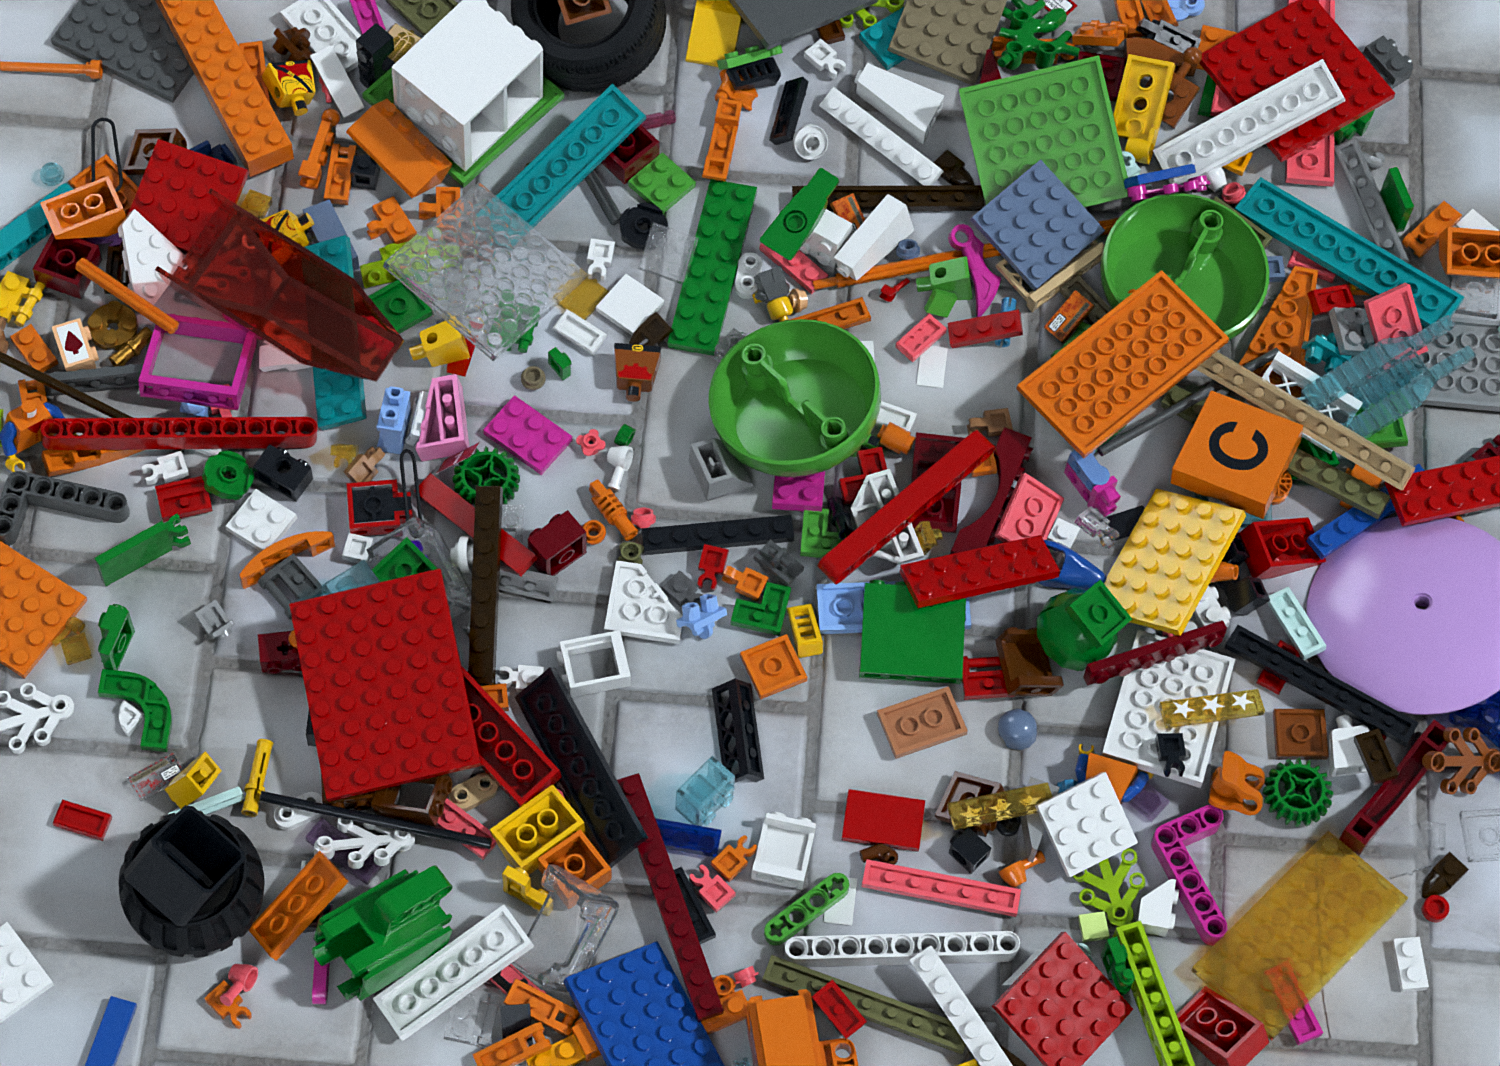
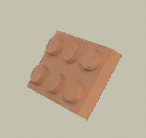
M949 686L877 710L878 719L895 759L965 736L968 732Z

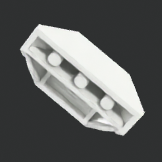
M890 469L866 475L850 509L857 528L899 494ZM911 523L873 556L903 564L923 558L924 553Z

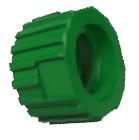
M623 424L615 437L614 443L619 446H629L636 430Z

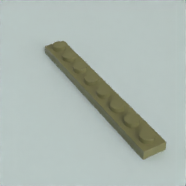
M771 955L762 982L797 995L798 990L807 989L811 992L812 997L833 979L866 1020L963 1055L966 1044L949 1019Z

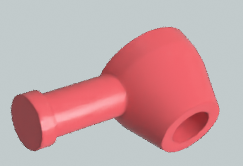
M234 964L228 974V979L233 985L226 993L220 996L221 1002L226 1006H230L241 991H250L257 980L258 968L249 964Z

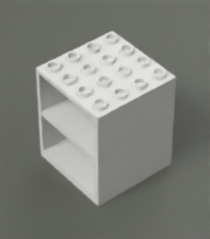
M462 0L392 66L394 105L438 150L466 172L543 97V48L536 40L529 39L520 27L509 23L500 11H494L489 7L486 0Z

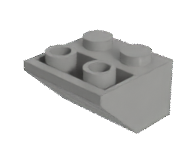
M711 438L691 444L689 463L706 500L753 487V482L745 465L726 449L721 440Z

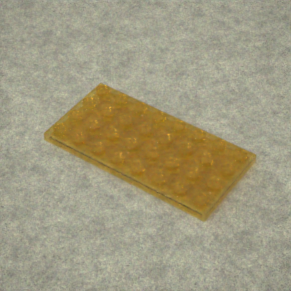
M1327 831L1224 937L1192 967L1191 971L1216 993L1264 1024L1268 1038L1273 1041L1407 902L1408 897L1330 831Z

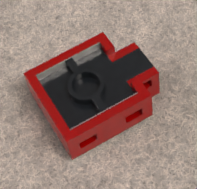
M397 479L346 483L350 533L361 536L401 533V524L406 523L403 492L398 493ZM407 492L410 523H413L411 492Z

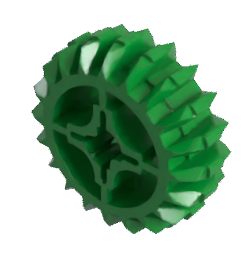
M485 446L483 452L476 448L471 457L459 462V466L454 468L455 475L452 477L455 484L454 491L459 493L458 495L471 505L474 504V507L476 490L472 489L466 480L471 481L477 487L501 486L503 488L502 505L505 507L508 504L507 499L513 500L515 497L514 492L519 490L520 475L518 474V466L514 465L512 457L507 458L505 451L498 454L496 447L492 452L489 451L487 446ZM494 468L500 469L507 478L501 477V474L496 473Z
M1290 758L1286 760L1285 765L1281 762L1278 763L1276 769L1270 770L1269 777L1265 779L1264 784L1266 786L1263 788V794L1267 795L1264 799V804H1271L1268 809L1269 813L1276 811V820L1284 817L1286 818V825L1292 820L1296 827L1300 826L1301 821L1306 827L1310 825L1311 820L1315 823L1318 822L1320 816H1325L1327 808H1330L1332 804L1330 798L1333 796V791L1329 790L1332 786V781H1324L1327 777V772L1319 774V765L1312 768L1310 767V760L1304 765L1300 758L1296 759L1295 764H1293ZM1280 781H1283L1285 784L1286 793L1283 797H1281L1278 789ZM1312 788H1315L1317 793V803L1315 805L1311 801L1312 797L1310 796Z

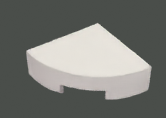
M124 700L119 708V723L123 732L129 737L143 721L144 713Z

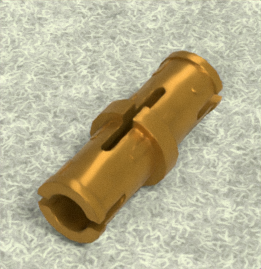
M145 326L133 338L127 339L124 345L108 358L114 367L124 366L134 356H139L141 354L140 351L150 343L153 332Z

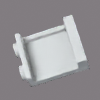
M780 812L765 813L751 879L802 890L816 823H812L811 820L803 817L789 818Z

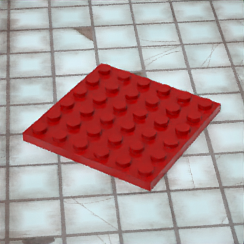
M1297 0L1203 52L1199 63L1231 103L1236 106L1319 60H1324L1341 90L1345 102L1266 143L1280 162L1287 160L1394 99L1396 94L1317 0Z

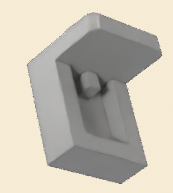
M216 599L193 613L209 639L217 637L220 640L232 632L230 627L235 625L232 620H229Z

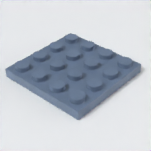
M1041 159L970 219L975 227L1034 291L1047 282L1105 231Z

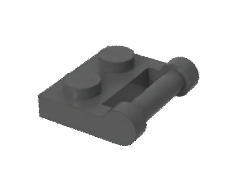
M294 553L258 580V584L263 589H267L284 608V613L289 619H292L289 606L292 602L278 588L274 580L277 578L281 579L298 599L295 602L320 597L325 593V588Z

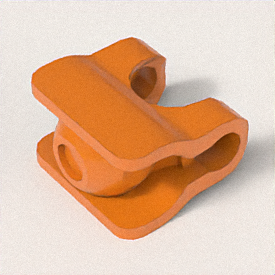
M1225 751L1222 756L1221 766L1210 777L1208 802L1216 808L1235 810L1245 815L1251 816L1259 813L1263 806V797L1259 792L1265 783L1263 770L1247 763L1238 754ZM1255 776L1258 780L1249 781L1247 777ZM1243 799L1253 800L1256 803L1254 805H1248L1244 802Z

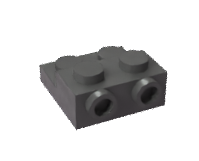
M1383 35L1367 45L1362 54L1393 89L1410 78L1413 63L1410 57L1407 55L1402 56L1397 51L1398 47L1393 39L1387 40Z

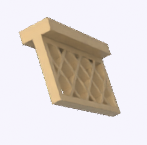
M1096 240L1090 244V248L1080 252L1078 257L1073 258L1071 262L1066 264L1041 287L1029 293L1022 286L1023 278L1018 273H1011L1006 269L1005 266L1009 263L1005 258L996 264V268L1025 299L1028 309L1034 312L1058 294L1060 287L1078 274L1082 276L1100 263L1104 244L1102 242L1098 243Z

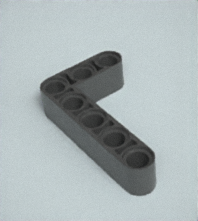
M15 471L8 476L0 497V531L5 528L9 529L6 533H0V541L8 546L16 542L29 504L113 523H121L127 520L130 510L126 497L122 493L23 471ZM24 484V487L15 489L17 485ZM42 490H49L45 494H39ZM67 495H73L70 499H63ZM92 500H97L93 505L88 504ZM116 505H121V506H122V507H121L120 509H118V510H113V509H112V508H113L114 506H116ZM12 506H16V507H17V508H16L15 510H13V511H7L8 508H10V507H12Z

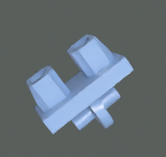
M712 594L700 596L701 608H699L698 603L694 602L682 605L683 617L676 620L677 627L687 626L692 630L694 636L698 635L702 639L711 637L713 627L715 626L714 621L727 615L726 608L718 606L717 596Z

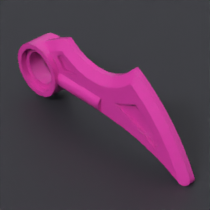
M958 224L950 231L948 241L951 247L962 251L963 257L967 256L969 272L975 290L976 317H981L992 303L999 288L1001 277L993 274L987 268L983 259L984 244L974 235L972 228L965 224ZM956 232H964L967 236V242H958L955 237Z

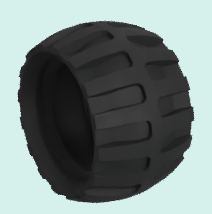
M171 813L163 816V820L158 823L147 825L141 831L138 841H132L124 856V863L119 872L120 901L124 914L132 928L152 947L162 949L167 954L177 957H183L184 954H191L195 958L208 956V952L217 949L223 951L233 945L235 938L238 936L243 937L251 928L263 901L265 885L263 866L256 848L241 829L234 827L227 819L216 814H212L210 817L204 815L244 851L246 860L234 872L233 886L226 899L209 913L192 918L185 926L175 925L130 885L124 876L125 869L148 841L176 815Z

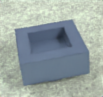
M1267 256L1269 282H1284L1286 276L1283 257Z

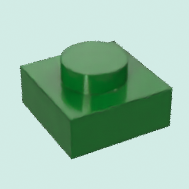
M556 347L548 352V364L562 380H565L571 376V360L566 353H561Z

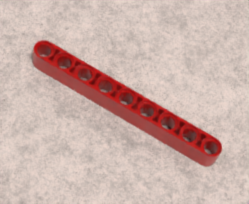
M973 431L829 551L819 561L817 567L834 584L843 581L993 454L996 447L980 431Z

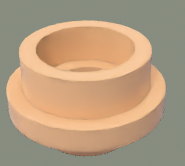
M792 289L788 298L790 299L793 311L799 313L807 308V294L804 290Z

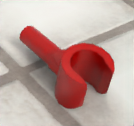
M905 278L893 288L885 284L881 289L882 293L879 297L887 302H892L897 292L909 284L910 280Z

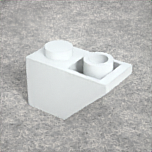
M1175 879L1168 880L1141 898L1137 909L1136 922L1141 920L1146 934L1166 937L1168 930L1174 928L1176 914L1171 913L1172 904H1177L1179 889H1175Z

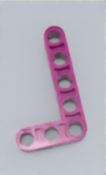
M1210 804L1159 826L1151 840V847L1168 879L1176 880L1175 889H1179L1178 897L1200 938L1205 944L1214 946L1222 941L1227 931V923L1186 849V846L1209 837L1218 831L1223 821V811ZM1210 816L1214 818L1216 823H1208L1204 817ZM1187 826L1192 829L1193 833H1185L1181 827ZM1158 837H1167L1170 843H1162ZM1171 859L1180 860L1182 866H1175ZM1190 881L1194 884L1195 888L1189 889L1184 886L1183 882ZM1195 904L1205 905L1207 911L1198 910ZM1208 927H1216L1219 930V934H1212Z

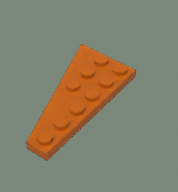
M1294 266L1239 365L1244 366L1268 351L1278 348L1281 353L1305 367L1306 350L1302 349L1304 341H1309L1313 312L1307 293L1316 289L1318 270ZM1271 362L1256 369L1253 373L1263 377ZM1272 371L1269 375L1270 383L1273 385L1283 384L1282 377ZM1298 386L1289 387L1292 396L1296 398L1301 397L1302 388Z

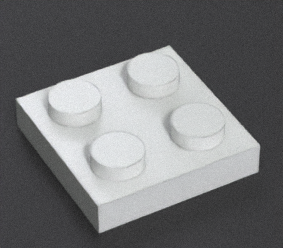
M255 489L227 523L226 530L261 552L283 537L297 519V515Z

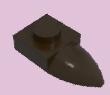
M948 149L933 162L944 171L940 177L951 185H975L970 173L964 168L965 163Z
M655 312L637 328L629 344L658 346L674 330Z
M1451 852L1447 853L1426 877L1422 888V897L1428 898L1431 895L1440 896L1446 893L1469 869Z

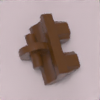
M297 27L286 31H282L280 28L274 31L277 39L272 47L281 55H286L288 51L291 53L286 62L310 60L313 63L310 55L313 53L308 49L311 44L308 41L310 38L308 29L302 28L299 30Z

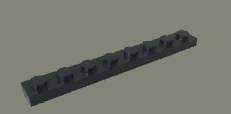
M1237 625L1225 644V649L1374 730L1379 728L1381 734L1405 747L1419 722L1240 625Z

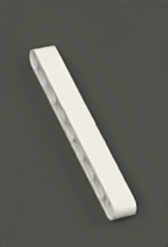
M1010 931L796 936L786 942L784 959L804 967L912 965L909 960L923 951L922 946L927 944L934 948L944 964L1009 962L1015 959L1020 947V940L1015 933ZM982 943L987 947V950L978 951L974 945ZM1009 943L1013 946V950H1004L1000 944ZM956 944L961 950L959 952H952L948 945ZM903 945L908 949V952L899 953L895 947ZM871 946H878L882 952L880 954H873L869 948ZM824 947L828 949L829 954L819 955L816 949ZM844 947H852L856 953L848 955L842 949ZM792 948H799L803 954L794 956L789 951Z

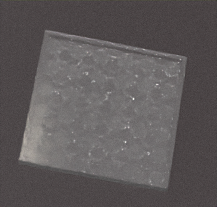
M480 182L390 256L383 265L389 273L492 361H495L570 294L588 275Z

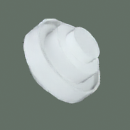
M803 125L797 129L793 136V148L804 159H817L827 150V134L817 125Z
M461 536L459 542L455 543V547L451 548L450 552L452 563H455L462 573H472L473 539L471 536Z

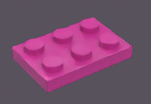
M515 395L483 429L484 435L540 475L549 468L573 441L569 433Z

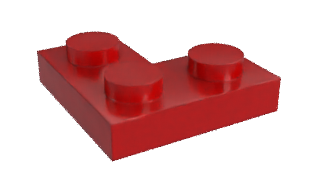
M882 447L858 451L856 455L861 475L839 479L838 483L844 505L854 502L866 475L887 470Z

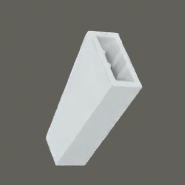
M867 63L864 70H859L854 81L857 84L856 94L916 141L924 144L943 108L944 95Z
M889 194L884 197L834 256L837 265L836 269L842 276L846 278L850 276L857 281L898 246L900 241L906 239L914 231L907 205Z

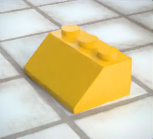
M552 784L492 827L490 833L509 864L514 869L515 867L522 868L530 875L538 869V858L580 829L585 834V823Z

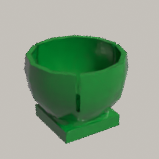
M1100 579L1087 590L1073 588L1050 597L1036 619L1037 638L1046 655L1059 666L1070 670L1083 671L1086 669L1087 664L1105 659L1110 654L1118 640V631L1127 625L1132 618Z

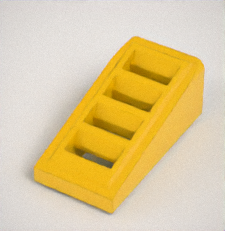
M812 603L788 607L787 614L798 657L822 654L823 640ZM809 616L807 618L795 619V617Z

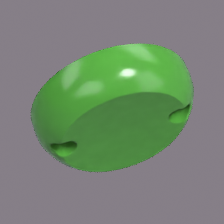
M1183 193L1158 195L1135 204L1115 222L1104 243L1101 255V284L1105 297L1112 309L1132 294L1127 293L1129 290H1137L1162 270L1229 337V341L1242 333L1254 320L1261 309L1269 285L1268 259L1259 237L1251 226L1237 213L1223 204L1198 195Z
M787 320L762 327L750 333L735 344L722 358L714 372L709 389V410L712 423L726 449L741 463L750 468L779 477H804L818 474L848 459L870 435L876 424L881 406L879 373L868 349L850 332L836 325L817 320Z

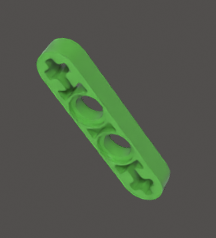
M842 873L829 875L772 918L764 928L766 941L774 946L785 943L848 894V878ZM833 882H836L837 884L842 882V890L836 888L833 891H831V899H829L827 893L830 890H832ZM818 895L825 902L821 907H813L810 904V899ZM793 911H800L803 913L804 919L799 923H795L790 920L789 915ZM784 919L786 926L782 928L781 936L778 937L776 934L771 936V929L779 930L783 927L782 920Z

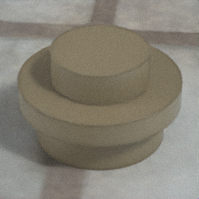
M530 366L521 374V383L529 390L540 389L545 384V373L539 367Z

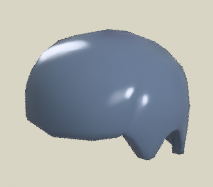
M1018 708L1007 711L1000 717L998 722L999 736L1002 737L1006 746L1010 749L1023 750L1029 748L1036 741L1037 723L1034 717L1027 711Z

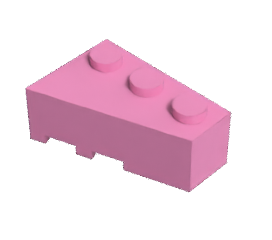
M457 374L432 378L425 406L426 413L420 427L421 434L415 448L421 461L453 456L470 447L463 388Z

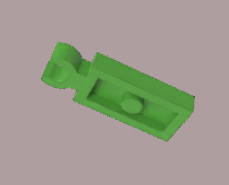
M781 44L769 50L765 47L759 49V45L745 48L746 52L738 54V51L724 54L725 59L718 60L717 63L719 70L729 69L781 54L783 51Z

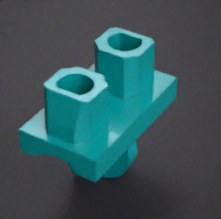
M1333 332L1328 334L1327 337L1323 334L1315 335L1310 341H1304L1302 349L1306 350L1305 361L1314 365L1320 363L1321 360L1326 362L1324 372L1330 376L1338 374L1343 365L1350 362L1352 355H1340Z

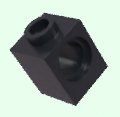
M969 827L963 833L958 831L950 840L949 854L970 874L990 855L991 847Z

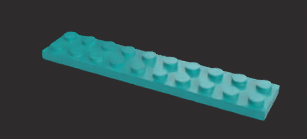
M1262 177L1256 181L1234 208L1273 238L1373 297L1403 283L1410 284L1421 325L1437 335L1463 303V295Z

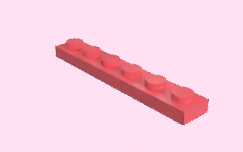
M868 859L866 860L861 886L1012 917L1017 916L1021 889Z

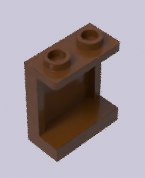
M1010 627L1005 629L995 639L1008 696H1052L1064 686L1062 676H1052L1048 656L1037 638V627L1027 630Z

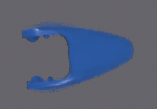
M1044 540L1048 549L1063 552L1065 558L1059 577L1038 582L1041 585L1050 588H1080L1087 590L1100 579L1103 583L1106 581L1107 576L1100 569L1060 542Z

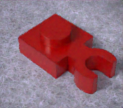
M704 544L698 569L705 572L698 578L699 588L703 587L704 581L710 580L712 581L711 591L716 590L717 580L715 576L716 574L723 576L729 549Z

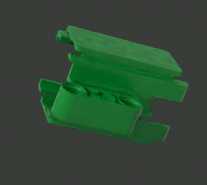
M436 865L427 868L421 873L417 870L408 873L404 869L321 917L313 939L316 943L323 940L324 942L313 947L311 953L321 966H325L336 958L341 957L352 971V978L338 985L337 988L346 1000L357 996L359 1001H362L409 973L448 945L453 930L450 926L446 928L442 926L451 921L452 915L450 913L446 915L439 906V903L452 890L453 886Z

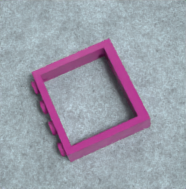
M167 314L179 322L178 329L173 334L243 344L231 387L152 375L164 333H168L155 324L138 380L140 397L238 411L257 345L256 326Z

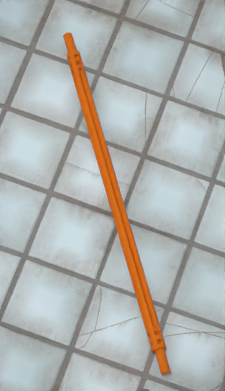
M1118 218L1098 221L1105 229L1102 235L1109 234ZM991 243L984 244L983 259L1001 255ZM952 250L873 266L857 281L850 276L846 278L840 273H836L834 277L814 280L812 282L814 290L833 286L840 288L929 270L930 264L963 257L961 250Z

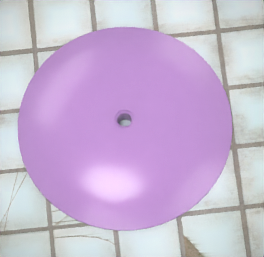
M1397 516L1377 522L1325 558L1326 562L1319 566L1308 594L1307 616L1326 644V650L1317 654V656L1332 676L1400 713L1414 715H1433L1458 711L1482 702L1500 690L1499 540L1471 524L1448 517L1402 527ZM1424 606L1426 609H1418L1417 607Z

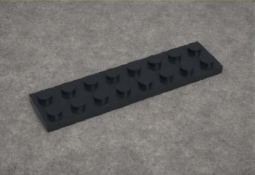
M549 667L514 698L544 754L560 770L562 777L559 781L576 813L584 821L585 830L594 847L610 868H612L648 839V836L556 668Z

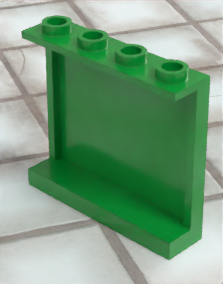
M870 580L869 583H865L863 589L864 602L859 678L960 684L963 676L966 598L917 608L905 582H895V585L885 584L882 580Z

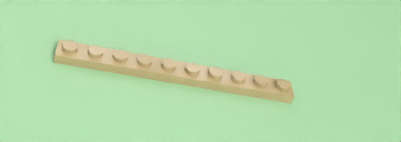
M1215 352L1196 368V370L1267 412L1304 425V434L1399 490H1404L1415 470V467L1219 352Z

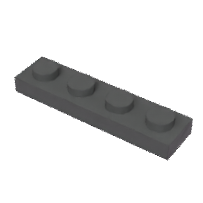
M128 364L116 367L105 366L97 369H79L68 372L57 371L47 375L81 392L139 387L138 380L143 364ZM44 385L47 396L64 395Z

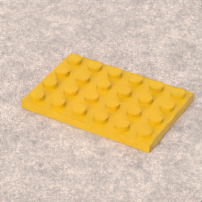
M1156 488L1104 582L1105 586L1132 618L1130 622L1181 636L1246 517L1244 510Z

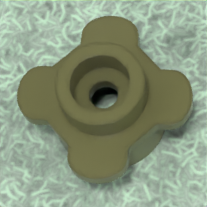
M623 542L620 544L621 555L618 561L643 563L641 559V553L644 552L643 545L635 542Z

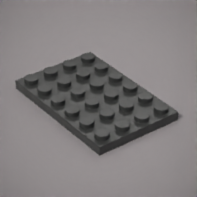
M79 0L51 38L52 45L87 62L102 60L104 70L174 103L194 74L155 0Z

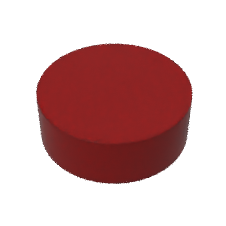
M1431 895L1426 898L1422 905V914L1430 922H1441L1449 913V903L1442 896Z

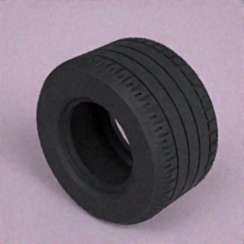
M511 0L513 25L520 27L529 39L536 40L543 48V75L562 87L575 91L580 90L581 92H602L611 84L615 87H620L641 74L649 66V63L654 60L660 49L659 47H661L667 21L664 0H624L628 5L627 12L622 22L612 33L596 42L572 44L562 41L559 36L558 21L561 9L558 0Z

